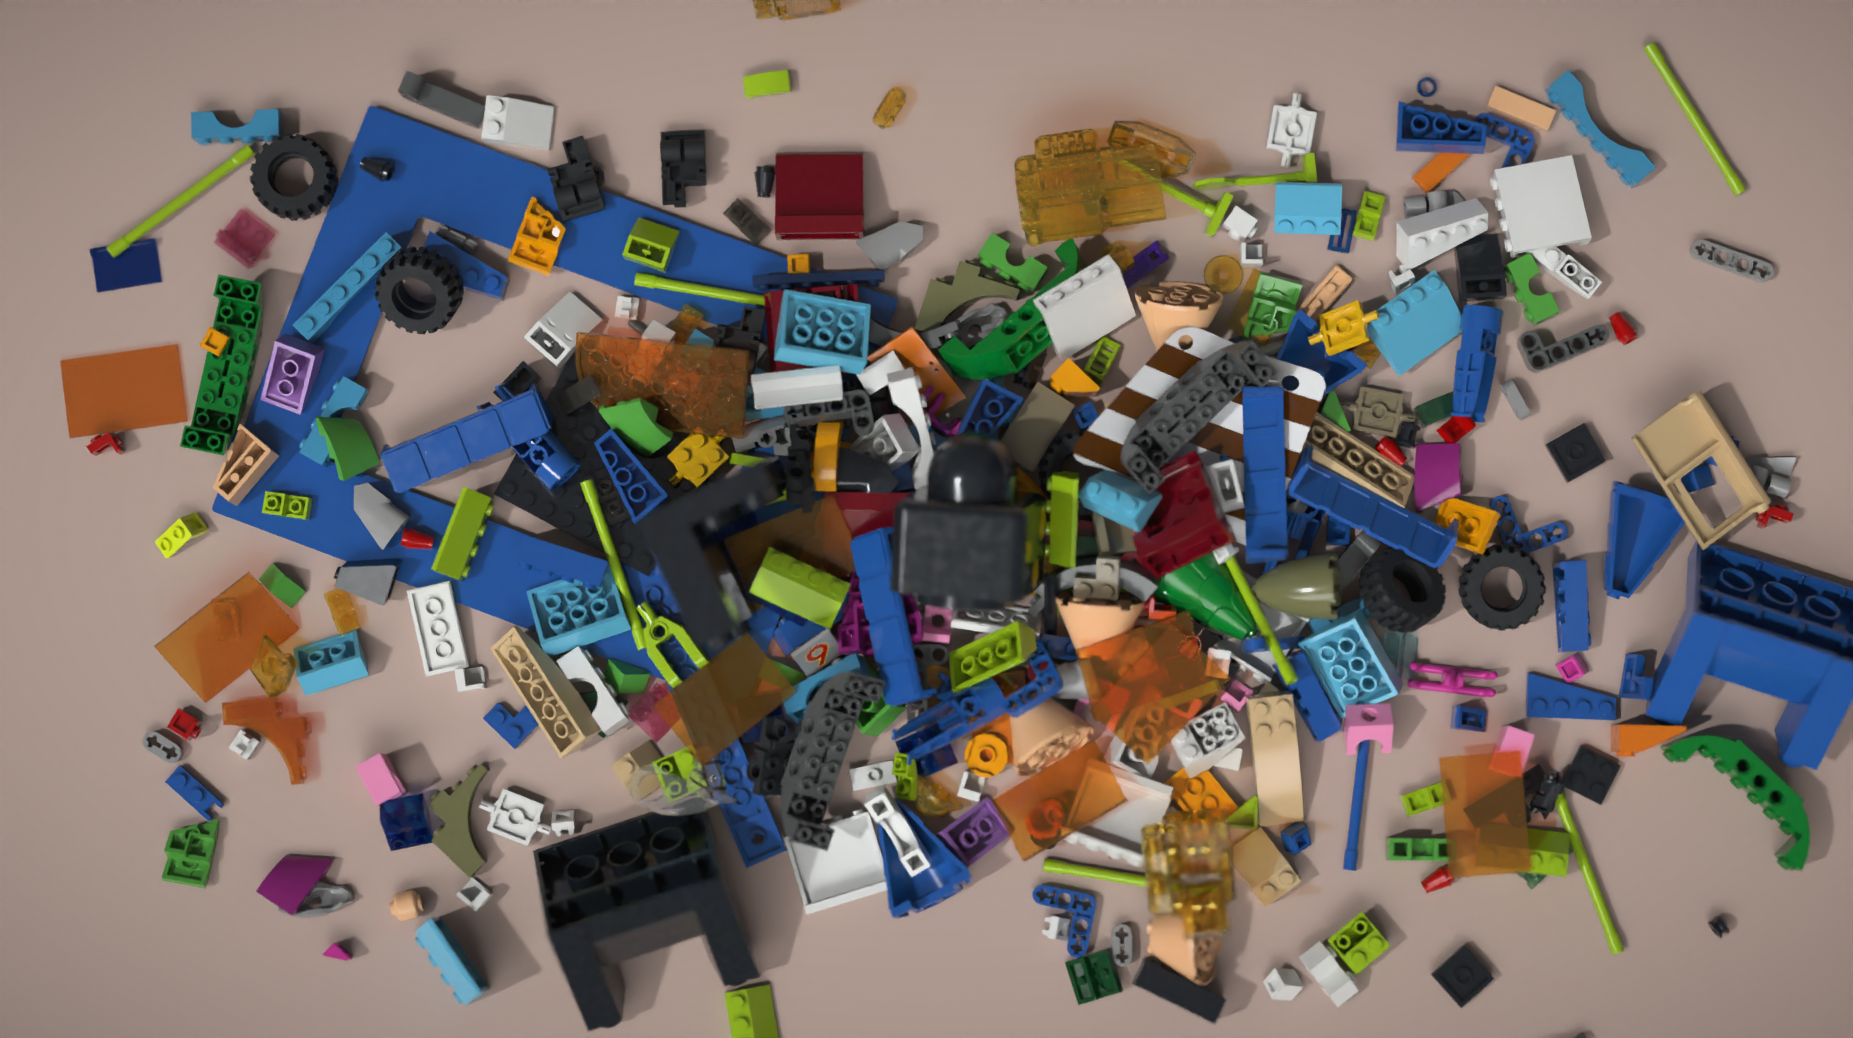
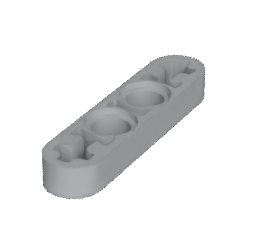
M1697 240L1690 247V255L1693 259L1756 282H1767L1774 274V269L1768 262L1706 240ZM1703 245L1704 251L1710 252L1712 248L1714 251L1711 254V258L1708 259L1710 254L1703 253L1698 255V250L1695 248ZM1717 252H1724L1727 255L1725 263H1719L1716 260ZM1739 259H1744L1747 262L1748 268L1745 271L1737 268L1736 263ZM1753 263H1755V269L1760 270L1764 267L1765 272L1768 273V275H1765L1762 278L1760 277L1761 273L1754 270L1752 274H1750L1749 272L1753 268Z

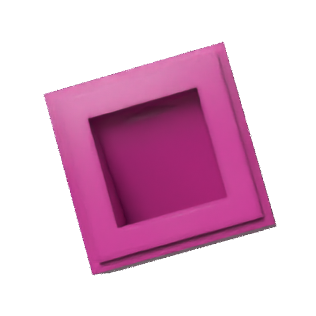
M1578 652L1556 664L1566 684L1589 672L1587 665Z
M339 942L333 943L323 953L324 956L345 961L353 958Z

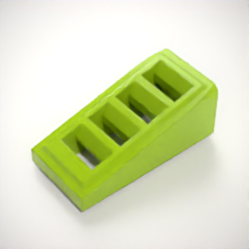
M1105 336L1100 338L1083 370L1098 386L1104 380L1121 347V344ZM1101 345L1113 350V352L1110 353L1107 350L1101 348ZM1097 353L1109 358V360L1098 356ZM1093 361L1105 366V368L1094 364Z

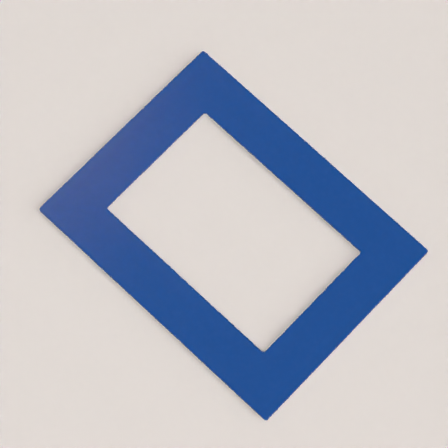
M370 106L361 124L279 337L283 334H288L309 342L293 324L385 232L406 251L418 219L424 217L512 250L531 197H535L537 202L566 228L554 266L716 326L724 324L740 327L744 306L765 310V307L659 288L634 285L636 273L764 295L763 292L780 291V287H771V290L759 291L758 287L753 286L752 275L788 274V260L782 256L602 190L600 192L605 210L563 222L550 178L553 177L549 176L548 170L380 108ZM367 157L390 161L391 165H394L395 168L391 180L381 182L360 169L362 159ZM638 217L680 231L666 273L626 260L622 256L629 234ZM810 267V273H825ZM377 276L344 307L329 328L313 343L325 348L319 373L301 415L261 400L269 367L268 363L244 426L280 456L238 506L230 503L217 493L212 510L215 513L344 561L400 559L402 564L396 580L416 588L451 581L455 602L537 632L526 591L561 580L562 576L553 573L551 577L539 573L540 569L532 567L529 570L518 566L519 562L515 561V557L522 536L526 534L486 520L487 528L483 537L480 536L477 545H479L478 552L475 558L471 557L469 562L471 566L470 573L467 578L459 581L431 569L455 509L454 507L408 490L397 493L394 491L392 484L363 473L345 481L340 480L335 463L329 461L328 465L324 467L299 453L301 441L305 436L308 437L312 431L310 428L315 417L320 416L323 412L321 409L323 403L333 395L334 391L332 389L338 379L341 380L343 376L353 382L357 379L382 314L378 307L380 302H377L375 298ZM815 285V288L824 287V285ZM859 285L858 297L861 303L871 304L870 314L889 327L897 307V300ZM793 286V289H802V286ZM765 317L761 340H754L768 344ZM868 341L867 355L881 346ZM868 360L864 368L870 365ZM854 373L841 374L842 382L859 380ZM840 406L832 407L834 410H841ZM341 412L340 414H338L336 417H340V418H341L342 415H343V412ZM815 424L810 430L817 433L818 424ZM851 426L843 428L840 441L846 442ZM754 442L756 448L748 450L747 453L748 456L764 459L775 457L773 446L764 448L758 442ZM778 456L785 470L793 462V460L789 461L788 456ZM786 482L780 484L782 490L786 487ZM369 483L410 517L407 524L401 531L395 533L384 550L379 547L354 511V486ZM265 491L313 498L309 520L262 513ZM814 491L815 503H812V512L803 513L801 504H792L787 499L764 505L746 512L741 503L740 505L745 515L719 527L717 533L757 612L756 615L747 619L752 630L737 637L738 640L714 652L708 641L699 645L710 661L707 664L723 702L741 709L746 707L783 608L749 593L762 562L739 572L735 566V561L808 525H813L814 527L824 501V492L827 491ZM411 527L433 536L432 549H405L406 546L401 545L404 528L410 529ZM808 539L782 553L800 560ZM632 628L631 630L580 647L601 657L613 658L651 672L650 675L665 680L647 654V649H637L632 635Z

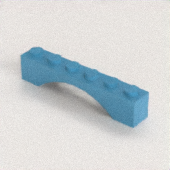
M1569 70L1545 90L1548 100L1554 105L1557 104L1562 109L1561 113L1568 121L1571 120L1577 126L1575 128L1582 137L1586 136L1592 149L1605 157V163L1609 168L1615 169L1620 174L1619 178L1626 186L1630 185L1633 188L1656 168L1642 151L1629 149L1615 143L1597 128L1586 109L1583 85Z
M385 232L293 326L313 344L329 328L344 307L367 284L376 278L389 259L403 248Z

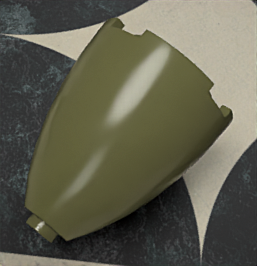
M1337 553L1316 554L1281 564L1257 578L1256 583L1252 585V591L1259 602L1289 615L1319 620L1340 619L1341 611H1337V606H1340L1342 603L1341 572L1339 567L1335 566V561H1338Z

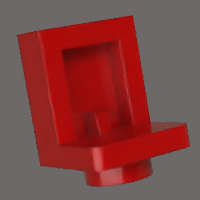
M1453 416L1436 431L1447 444L1456 443L1474 429L1476 424L1471 417Z
M109 432L103 436L101 434L95 436L90 440L91 444L86 446L89 452L95 456L111 446L116 453H125L122 448L124 443L121 438Z
M1776 504L1775 507L1769 505V509L1757 514L1756 521H1758L1757 527L1764 528L1769 518L1789 523L1792 521L1794 513L1788 512L1789 508Z
M1154 592L1145 601L1144 611H1149V619H1157V621L1163 623L1176 620V605L1154 604Z
M178 708L167 728L182 736L183 739L191 741L192 738L196 739L200 734L202 721Z

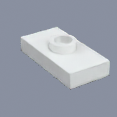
M893 760L849 769L853 790L857 791L897 782L896 775H892Z

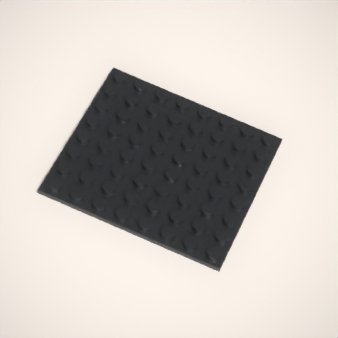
M581 344L571 355L546 400L553 414V423L550 430L580 462L581 466L564 484L550 491L516 453L494 495L605 553L589 504L585 499L580 484L581 482L593 479L620 562L649 577L656 563L594 444L607 431L612 429L600 414V406L613 407L617 405V402L642 398L659 408L655 422L673 432L672 439L649 457H646L626 443L671 496L657 510L697 490V487L685 478L675 487L668 481L678 471L667 456L698 426L707 435L714 437L721 429L728 434L732 425L717 426L713 413L705 410L699 417L688 415L686 412V398L653 381L649 386L627 374V367ZM692 404L691 409L695 410L696 408H699V405Z

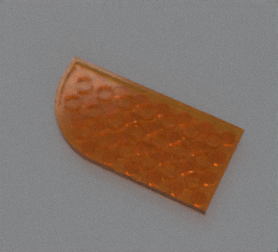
M586 332L576 333L575 364L578 379L586 396L598 410L601 405L613 407L617 405V402L642 398L659 408L655 422L670 431L738 439L744 437L749 350Z

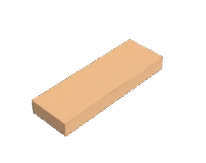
M1498 86L1494 87L1486 106L1546 132L1556 112L1552 108Z
M1336 265L1297 309V312L1301 309L1316 322L1319 319V315H1322L1353 278Z

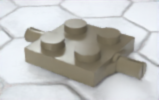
M1361 386L1355 403L1343 400L1341 402L1342 410L1353 412L1352 430L1396 438L1397 429L1401 421L1414 424L1416 415L1403 413V394Z

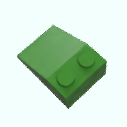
M859 655L866 661L870 676L880 680L878 671L862 655ZM882 692L879 703L864 699L856 724L862 734L879 736L907 707L905 704L893 707L887 705Z

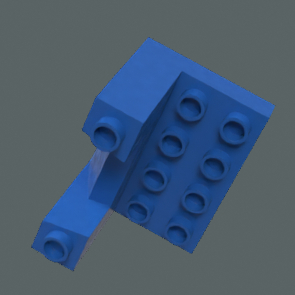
M1695 541L1687 561L1685 610L1653 676L1654 689L1651 699L1647 700L1646 715L1651 716L1655 722L1662 726H1680L1705 674L1788 701L1774 729L1780 749L1778 757L1781 762L1789 767L1800 768L1805 766L1817 770L1853 701V588L1715 543L1702 550L1697 541Z

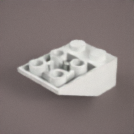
M569 292L538 320L524 338L560 369L603 319L572 292Z
M1233 459L1205 467L1223 512L1226 513L1245 508Z
M1226 702L1166 732L1189 778L1210 769L1245 739Z

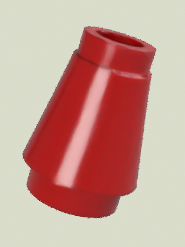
M1617 312L1609 317L1617 340L1623 346L1631 343L1638 337L1637 329L1621 312Z
M1384 436L1374 447L1377 452L1399 466H1402L1407 460V457L1395 441L1387 436Z
M411 527L410 529L404 528L401 545L406 546L405 549H432L434 537Z
M1447 865L1444 867L1440 866L1421 881V884L1426 893L1451 886L1455 878Z

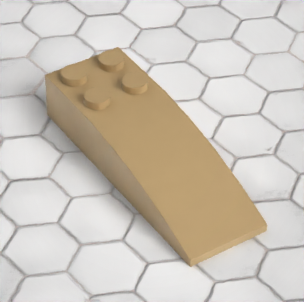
M1316 412L1300 455L1309 445L1314 446L1312 462L1405 508L1415 481V475Z
M517 625L490 648L560 759L580 750L601 731L589 708L565 674Z
M1289 690L1245 695L1255 789L1258 798L1259 825L1261 827L1303 822L1302 785L1293 695Z

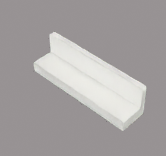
M840 365L751 375L755 409L843 399Z

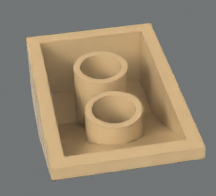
M1261 827L1224 852L1263 907H1267L1301 882Z

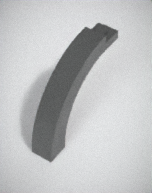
M870 314L868 341L883 346L903 333V331L884 325ZM960 320L934 330L918 334L930 349H934L944 345L943 336L949 339L958 335L957 331L963 328Z
M1097 557L1076 560L1075 568L1061 566L1052 571L1056 574V595L1074 586L1076 574L1096 576ZM1120 559L1119 587L1131 592L1145 602L1158 588L1161 578L1157 579L1151 571L1140 565ZM1044 579L1043 583L1035 590L1036 594L1029 602L1031 607L1028 613L1034 618L1044 608Z

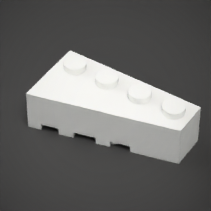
M1474 198L1397 221L1396 256L1408 271L1488 230V212L1478 199Z

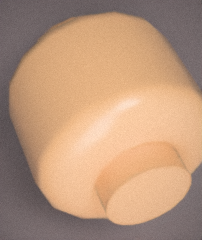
M414 890L396 893L393 902H390L391 914L396 915L400 921L419 918L421 912L424 911L421 894H417Z

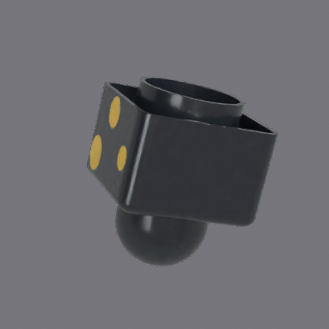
M964 432L950 437L938 447L931 458L928 468L927 485L920 487L895 504L891 591L918 594L917 600L920 603L937 608L992 611L1014 607L1016 602L1024 601L1043 583L1047 502L1038 493L1017 491L1018 473L1016 463L1009 449L1000 440L982 432Z

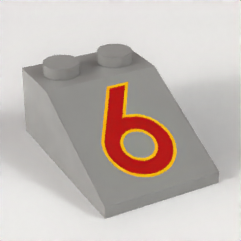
M828 628L791 654L807 677L823 671V668L830 663L834 665L843 660L841 656L843 654L838 653V643Z

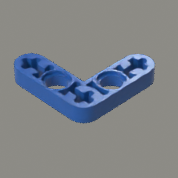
M1488 113L1477 115L1474 122L1479 123L1478 121H1482L1484 118L1490 126H1493L1494 122L1497 123L1493 133L1490 132L1492 128L1486 126V137L1510 146L1501 168L1513 166L1509 159L1514 154L1520 156V165L1525 164L1534 144L1533 134L1524 128ZM1501 126L1507 127L1510 132L1509 136L1506 138L1500 137L1498 128ZM1514 131H1517L1518 133L1515 136L1522 138L1525 135L1529 143L1523 146L1521 145V140L1515 138L1512 142L1510 139L1514 135Z
M1497 496L1489 504L1490 510L1501 514L1499 509L1494 508L1497 500H1499L1500 503H1505V507H1503L1504 515L1509 512L1510 516L1498 520L1496 524L1503 546H1512V540L1506 541L1505 537L1517 533L1518 537L1513 538L1515 543L1521 545L1520 550L1530 553L1560 542L1567 536V528L1561 522H1554L1522 534L1512 506L1506 497ZM1506 520L1511 521L1514 526L1513 531L1510 533H1506L1502 529V523ZM1554 526L1557 529L1561 528L1560 538H1557L1556 535L1548 537L1550 542L1547 543V537L1543 530L1546 529L1547 534L1554 531ZM1536 533L1542 537V543L1539 546H1534L1530 542L1532 534Z
M1305 636L1277 638L1282 650L1300 649L1298 643L1304 640ZM1265 638L1246 639L1241 642L1242 653L1270 651Z
M1035 638L1036 646L1040 656H1036L1033 652L1028 657L1037 679L1007 697L1003 704L1004 710L1013 718L1022 716L1027 711L1057 694L1063 688L1064 682L1046 646L1037 638ZM1043 662H1048V667L1045 670L1040 671V664ZM1054 679V685L1051 686L1050 681ZM1038 690V695L1034 699H1029L1030 692ZM1014 703H1017V704H1016V707H1017V708H1015V709L1013 710V704H1014Z
M1048 885L1037 886L1033 890V899L1036 903L1074 912L1067 951L1072 957H1082L1088 947L1096 908L1095 899L1086 893ZM1044 888L1047 894H1052V890H1056L1057 892L1054 896L1055 904H1050V898H1044L1043 901H1039V896H1036V892H1040ZM1061 893L1070 895L1071 901L1066 906L1058 903V896ZM1074 894L1079 895L1077 900L1084 901L1085 897L1089 898L1092 907L1083 910L1082 905L1076 904V909L1071 908L1074 903ZM1080 919L1085 920L1088 924V928L1084 932H1078L1075 928V923ZM1073 933L1079 936L1086 935V940H1080V946L1083 947V951H1078V954H1074V950L1071 949V944L1075 945L1077 938H1072Z

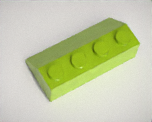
M1053 471L1052 478L1048 477L1047 491H1051V499H1047V513H1051L1050 521H1046V535H1050V543L1045 544V556H1049V563L1075 568L1077 560L1080 472Z
M463 486L432 565V570L459 581L468 577L471 570L469 562L471 557L475 558L478 552L479 545H477L479 537H483L487 528L485 521L487 516H491L494 511V499Z
M769 547L749 593L830 630L851 584Z
M1016 621L950 652L949 663L952 692L957 693L1024 662L1037 649L1035 630L1020 621Z
M1485 823L1479 829L1475 867L1565 878L1567 876L1570 833L1522 827L1516 829L1513 826Z
M770 984L724 993L732 1038H779Z

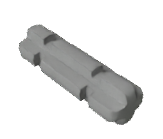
M439 225L436 235L446 238V241L461 249L464 247V250L469 253L475 251L477 247L476 241L470 238L467 240L466 236L452 229L449 231V228L444 225Z

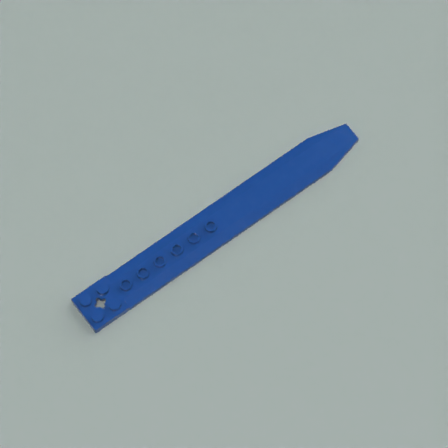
M620 562L636 608L639 605L642 606L643 602L648 601L657 616H666L687 627L656 564L648 577ZM638 612L642 626L645 628L647 623ZM659 626L656 630V634L660 638L665 634L663 626ZM673 635L669 640L660 645V651L667 661L673 664L674 671L683 682L676 688H672L667 681L666 683L698 757L703 754L705 756L704 763L719 760V763L704 765V769L707 771L706 775L711 786H726L727 790H715L713 792L746 868H749L788 849L764 795L752 794L754 782H751L746 774L749 760L708 665L699 669L675 635ZM711 776H716L717 780L713 782L710 778ZM756 832L764 836L761 845L758 842H753Z

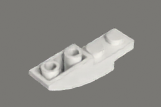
M1556 246L1526 252L1527 254L1531 253L1535 263L1586 299H1589L1602 283L1569 254H1564Z

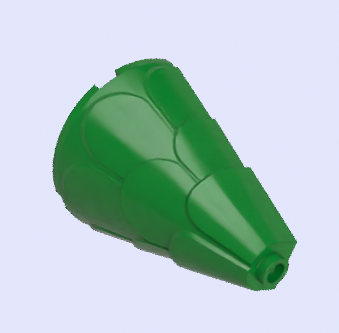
M1213 552L1161 577V582L1154 591L1155 601L1164 605H1176V610L1180 611L1181 614L1206 623L1208 627L1241 641H1244L1247 637L1253 638L1259 631L1258 625L1225 562L1218 564Z

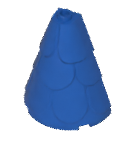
M1300 309L1293 317L1283 346L1280 347L1276 359L1319 373L1325 381L1324 396L1330 393L1332 389L1360 374L1367 367V364L1354 353L1347 350L1329 356L1326 353L1323 341L1310 345L1308 337L1319 333L1320 328L1312 318ZM1289 375L1283 378L1281 384L1287 391H1294L1299 387V380Z
M1613 481L1610 492L1609 523L1607 524V551L1604 554V590L1608 591V596L1619 599L1620 596L1629 598L1651 572L1652 566L1684 526L1685 522L1669 498L1627 483Z
M893 798L931 856V866L911 877L900 860L898 851L889 834L878 823L879 843L883 853L889 910L893 918H904L909 916V911L919 913L947 900L964 889L962 886L964 882L966 885L970 884L973 878L968 868L946 848L942 841L926 828V824L898 798Z

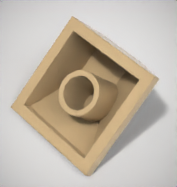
M650 740L611 765L623 784L638 802L662 786L652 762L661 759V756Z

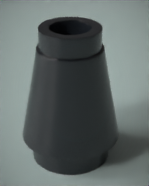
M364 157L360 163V169L381 182L390 181L394 174L395 168L394 165H391L390 161Z
M756 166L754 175L758 193L757 197L771 196L776 174L774 167Z

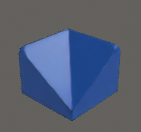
M1294 822L1280 832L1284 849L1287 852L1298 854L1311 845L1308 828L1305 824Z

